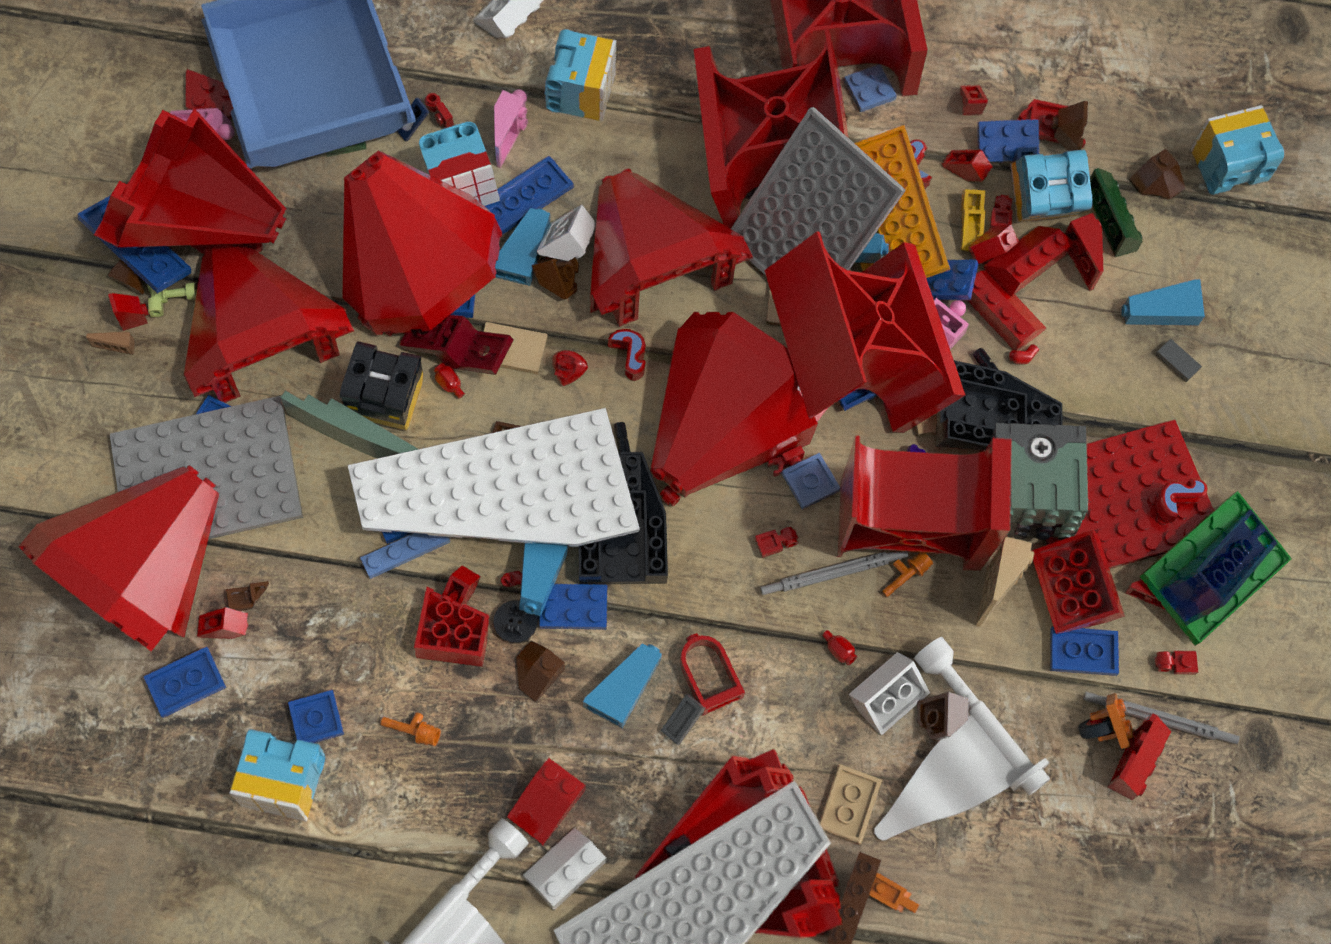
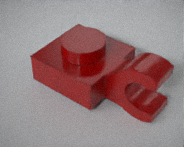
M800 445L783 453L779 458L769 460L768 467L773 465L778 467L777 470L773 471V477L779 476L783 468L785 469L801 462L805 451Z

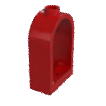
M698 633L688 636L686 638L687 643L682 649L680 667L695 700L706 708L702 715L704 716L744 698L745 691L722 644L713 637L699 636ZM698 646H707L713 649L718 654L733 687L703 699L686 662L688 652Z

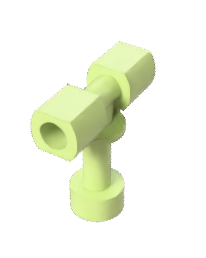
M186 283V288L164 289L158 294L148 285V290L151 293V298L148 299V312L151 317L163 316V303H167L168 298L187 296L188 300H195L197 294L196 284Z

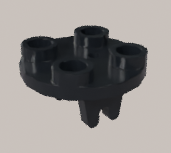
M511 600L502 604L494 615V629L497 636L511 644L528 642L538 626L537 615L528 614L519 609L520 600Z

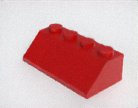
M1037 226L1018 240L1019 243L1008 252L995 257L984 265L983 268L1013 296L1064 258L1074 242L1059 228Z
M986 270L976 274L971 300L967 301L1013 350H1020L1046 330L1045 325L1015 294L1011 296Z

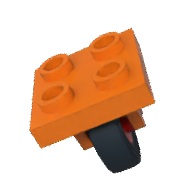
M1116 693L1107 695L1106 708L1090 713V719L1079 724L1078 730L1083 739L1098 738L1099 742L1118 738L1121 749L1130 747L1134 731L1130 719H1125L1126 708L1123 699H1118Z

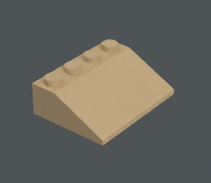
M1009 537L1003 539L987 565L976 626L980 627L1013 585H1017L1018 579L1022 578L1023 571L1026 572L1028 564L1031 565L1034 552L1031 551L1032 543Z

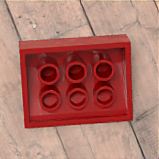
M1093 529L1032 550L1034 552V566L1056 634L1100 625L1125 617L1099 535Z

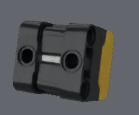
M357 341L340 390L342 404L373 423L407 431L423 382L421 356L406 352L395 355L379 351L376 345Z

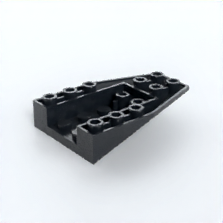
M954 360L965 396L937 413L936 447L986 450L990 444L996 423L1063 425V403L1006 371Z
M618 452L640 530L636 533L580 545L579 584H667L668 559L665 508L643 452Z

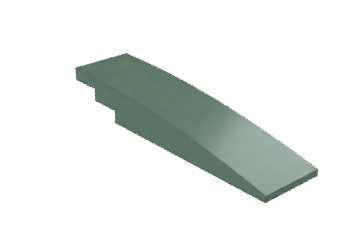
M287 391L281 396L287 415L342 444L378 459L419 450L332 398L326 405L309 394L304 401Z

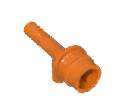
M920 552L912 557V559H908L909 568L899 559L894 562L893 566L901 575L882 590L886 597H889L914 574L922 577L929 570V567L934 563L925 552Z
M415 713L410 724L383 717L381 720V726L416 736L415 742L417 744L436 746L441 734L439 728L426 722H421L423 715L420 713Z

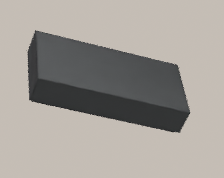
M1172 339L1156 353L1164 363L1186 382L1202 368L1196 360Z
M686 694L660 731L674 743L680 745L706 708L692 696Z

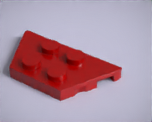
M186 70V109L218 108L231 120V111L234 108L224 83L192 70Z
M1033 99L1017 120L1039 119V139L1059 143L1054 138V129H1051V121L1053 117H1056L1059 109L1067 106ZM1084 139V141H1083V146H1082V148H1084V146H1085V144H1086L1085 139Z

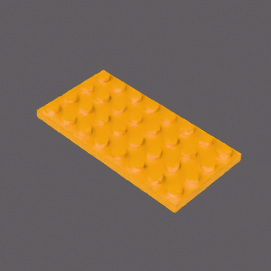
M905 125L854 143L906 190L876 232L884 236L885 243L889 245L888 253L903 242L915 244L926 278L950 270ZM861 263L862 270L864 271L873 263Z

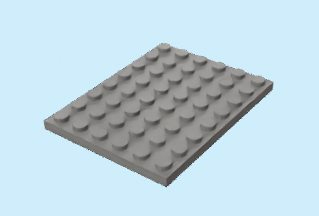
M812 107L807 111L731 229L744 236V240L753 256L750 261L764 274L765 269L816 231L820 232L824 247L831 258L842 268L850 270L906 190L817 109Z
M281 396L110 434L118 492L183 466L186 468L188 465L199 472L197 477L201 480H204L206 477L216 485L214 490L219 493V498L209 539L303 518Z

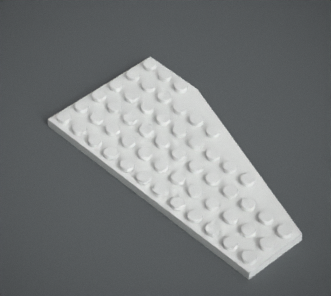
M606 408L348 465L363 530L423 533L432 536L499 539L498 541L521 543H550L569 545L571 547L636 533L640 530Z
M793 781L556 928L554 932L560 944H745L831 843L798 785Z

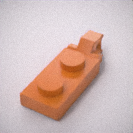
M877 873L869 896L894 910L902 912L906 908L916 913L919 904L909 899L911 893L904 887Z

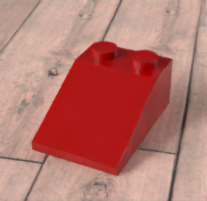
M1093 213L1072 220L1065 232L1074 242L1068 254L1089 291L1095 288L1104 271L1102 226Z
M548 758L535 774L507 818L540 844L544 845L586 791V785L552 759Z

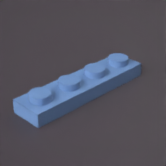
M413 533L360 557L369 578L372 579L450 543V539L445 536Z

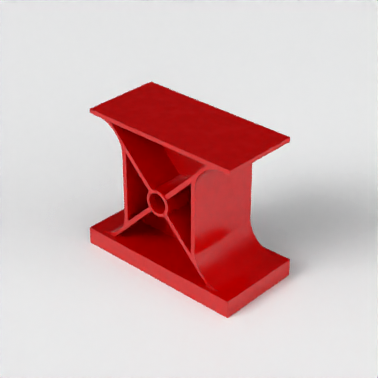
M770 0L782 70L803 66L814 61L824 48V28L828 27L838 67L867 63L882 64L890 68L898 77L902 96L918 94L928 49L917 0Z
M828 27L824 28V48L820 55L811 63L738 79L728 78L719 73L710 46L694 49L710 191L723 224L730 229L740 216L743 199L752 189L761 184L809 108L814 107L849 138L838 65Z
M816 231L764 270L809 418H813L857 388L866 389L874 392L883 400L892 431L905 433L965 396L915 244L903 242L860 273L849 271L839 266L825 249L820 232Z
M855 436L840 485L837 557H842L843 553L858 549L942 553L963 558V570L981 571L1010 531L1012 439L992 438L984 452L954 455L878 450L864 446L860 443V436Z

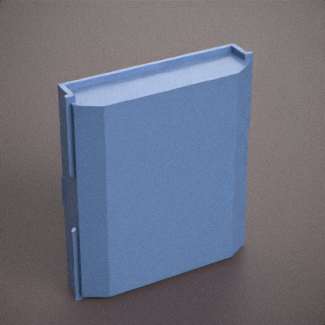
M216 0L201 4L205 16L202 19V23L217 71L221 74L224 87L229 92L234 108L231 111L232 119L249 168L256 166L276 167L393 134L407 123L416 122L397 67L393 65L387 48L388 43L372 0Z

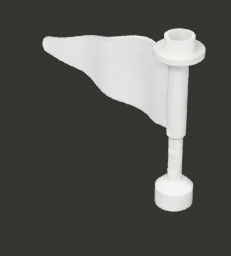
M939 637L928 644L914 659L925 673L941 674L957 695L969 698L968 713L970 715L968 716V721L951 737L941 739L912 776L892 808L874 829L875 835L882 841L922 824L962 813L1009 787L1013 791L1022 787L1028 795H1031L1050 780L1043 770L1049 764L1048 760L1045 758L1036 765H1033L983 701L977 699L951 665L954 651L943 637Z
M501 818L488 832L490 849L459 883L451 887L401 944H504L489 923L466 899L469 896V892L500 858H516L529 844L525 837L510 823ZM385 940L382 944H390V943H388V942Z

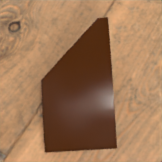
M119 260L108 274V277L112 281L126 285L130 291L143 295L145 293L142 288L143 280L122 260Z
M269 581L249 583L248 587L226 589L228 608L238 611L252 609L268 588Z

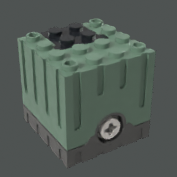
M996 423L991 440L992 438L1012 439L1010 531L1006 536H1014L1015 539L1036 537L1038 540H1047L1049 538L1063 540L1075 536L1088 512L1086 426Z

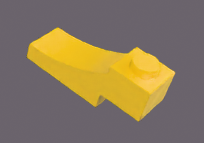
M964 189L962 191L961 251H970L968 246L984 234L985 190Z

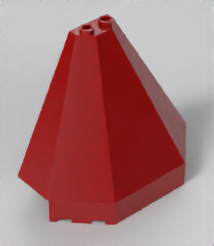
M195 108L187 121L162 110L153 125L139 166L128 184L119 181L110 195L102 222L95 231L94 236L117 247L269 242L274 244L279 234L276 231L277 228L282 229L287 219L283 217L286 207Z
M378 150L344 177L342 298L369 322L376 335H381L386 331L406 333L411 332L412 329L431 331L495 278V266L500 251L499 240L502 238V231L495 215L472 195Z
M625 169L614 176L604 177L601 181L602 185L599 186L590 291V313L599 310L601 315L612 311L620 327L638 320L640 291L712 264L711 286L715 291L733 284L736 264L750 260L753 256L744 240V236L639 174L633 173L631 169Z
M219 244L217 246H209L204 250L205 255L202 257L183 375L194 397L214 390L218 400L224 403L239 398L241 395L231 375L232 372L309 340L313 341L320 363L340 356L336 339L354 332L345 308L246 244Z
M693 312L677 330L650 472L656 479L670 485L673 491L687 496L764 464L771 459L778 458L783 453L800 445L802 447L809 445L818 426L819 419L828 408L813 418L808 417L787 347L735 312H727L725 315H721L719 312H706L705 314Z
M188 465L186 468L183 466L36 524L18 547L24 551L23 553L37 567L98 615L152 651L168 630L185 638L219 493L214 490L216 485L205 477L204 480H201L197 477L199 472L192 466Z
M771 749L751 759L732 755L638 871L635 879L668 860L669 857L665 848L684 834L692 845L792 783L794 777L785 763H780L775 749ZM798 786L803 796L805 797L807 803L809 804L804 790L801 786ZM827 848L755 933L806 938L814 937L816 934L842 924L837 911L841 909L840 895L835 890V887L839 886V879Z

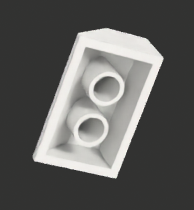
M492 0L473 21L496 38H508L514 34V29L518 25L523 24L527 20V16L540 7L539 4L543 0Z
M583 205L578 206L550 223L537 250L538 254L569 261L574 257L576 259L580 258L586 252L585 249L590 243L591 236L594 234L596 222Z
M897 652L856 687L849 696L859 713L880 735H883L915 707L919 700L924 699L930 692L914 661Z
M574 828L523 874V877L548 905L555 910L606 863V857L587 837Z

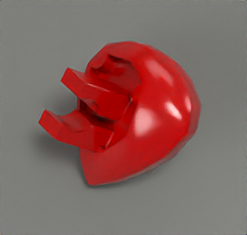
M562 350L552 356L554 375L557 376L562 386L576 381L588 369L587 361L577 352Z

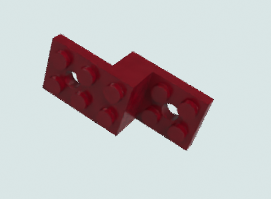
M449 315L431 331L412 329L411 332H406L399 346L407 351L435 354L442 363L456 370L496 375L514 339L507 334L477 331L465 316Z

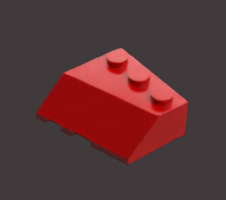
M426 587L414 645L416 658L483 667L487 646L489 615L466 604H460L452 600L451 597L445 594L443 596L434 592V589Z
M1154 713L1133 730L1130 747L1125 748L1108 785L1109 789L1130 800L1135 799L1138 795L1140 797L1143 795L1147 787L1145 782L1148 776L1152 775L1156 767L1155 762L1163 752L1165 743L1171 733V730Z

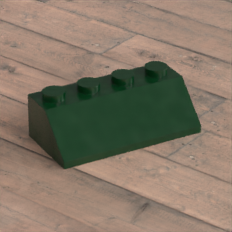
M1095 168L1090 176L1092 208L1101 223L1102 230L1114 257H1119L1137 252L1143 242L1142 234L1137 230L1134 217L1128 211L1126 199L1122 197L1119 191V184L1117 180H1114L1112 173Z

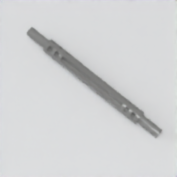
M894 551L887 554L882 552L780 579V582L760 587L761 594L766 595L781 590L786 592L888 565L890 561L908 557V551Z
M1085 692L1083 700L1103 705L1106 708L1107 697ZM1123 700L1126 715L1145 720L1154 713L1167 727L1211 740L1219 739L1236 745L1239 742V736L1220 731L1218 727Z

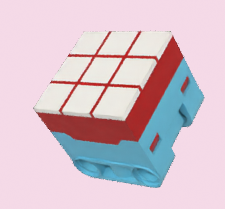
M464 122L426 134L420 138L419 146L429 175L472 195L484 206L500 201L492 166L476 124Z

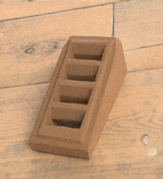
M129 331L86 334L91 347L134 354L135 341Z

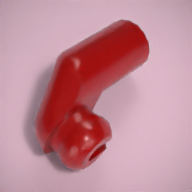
M1031 344L1026 351L1012 350L1009 353V360L1016 364L1026 365L1038 353L1039 348Z
M512 571L505 573L500 579L501 584L505 587L521 585L522 572Z

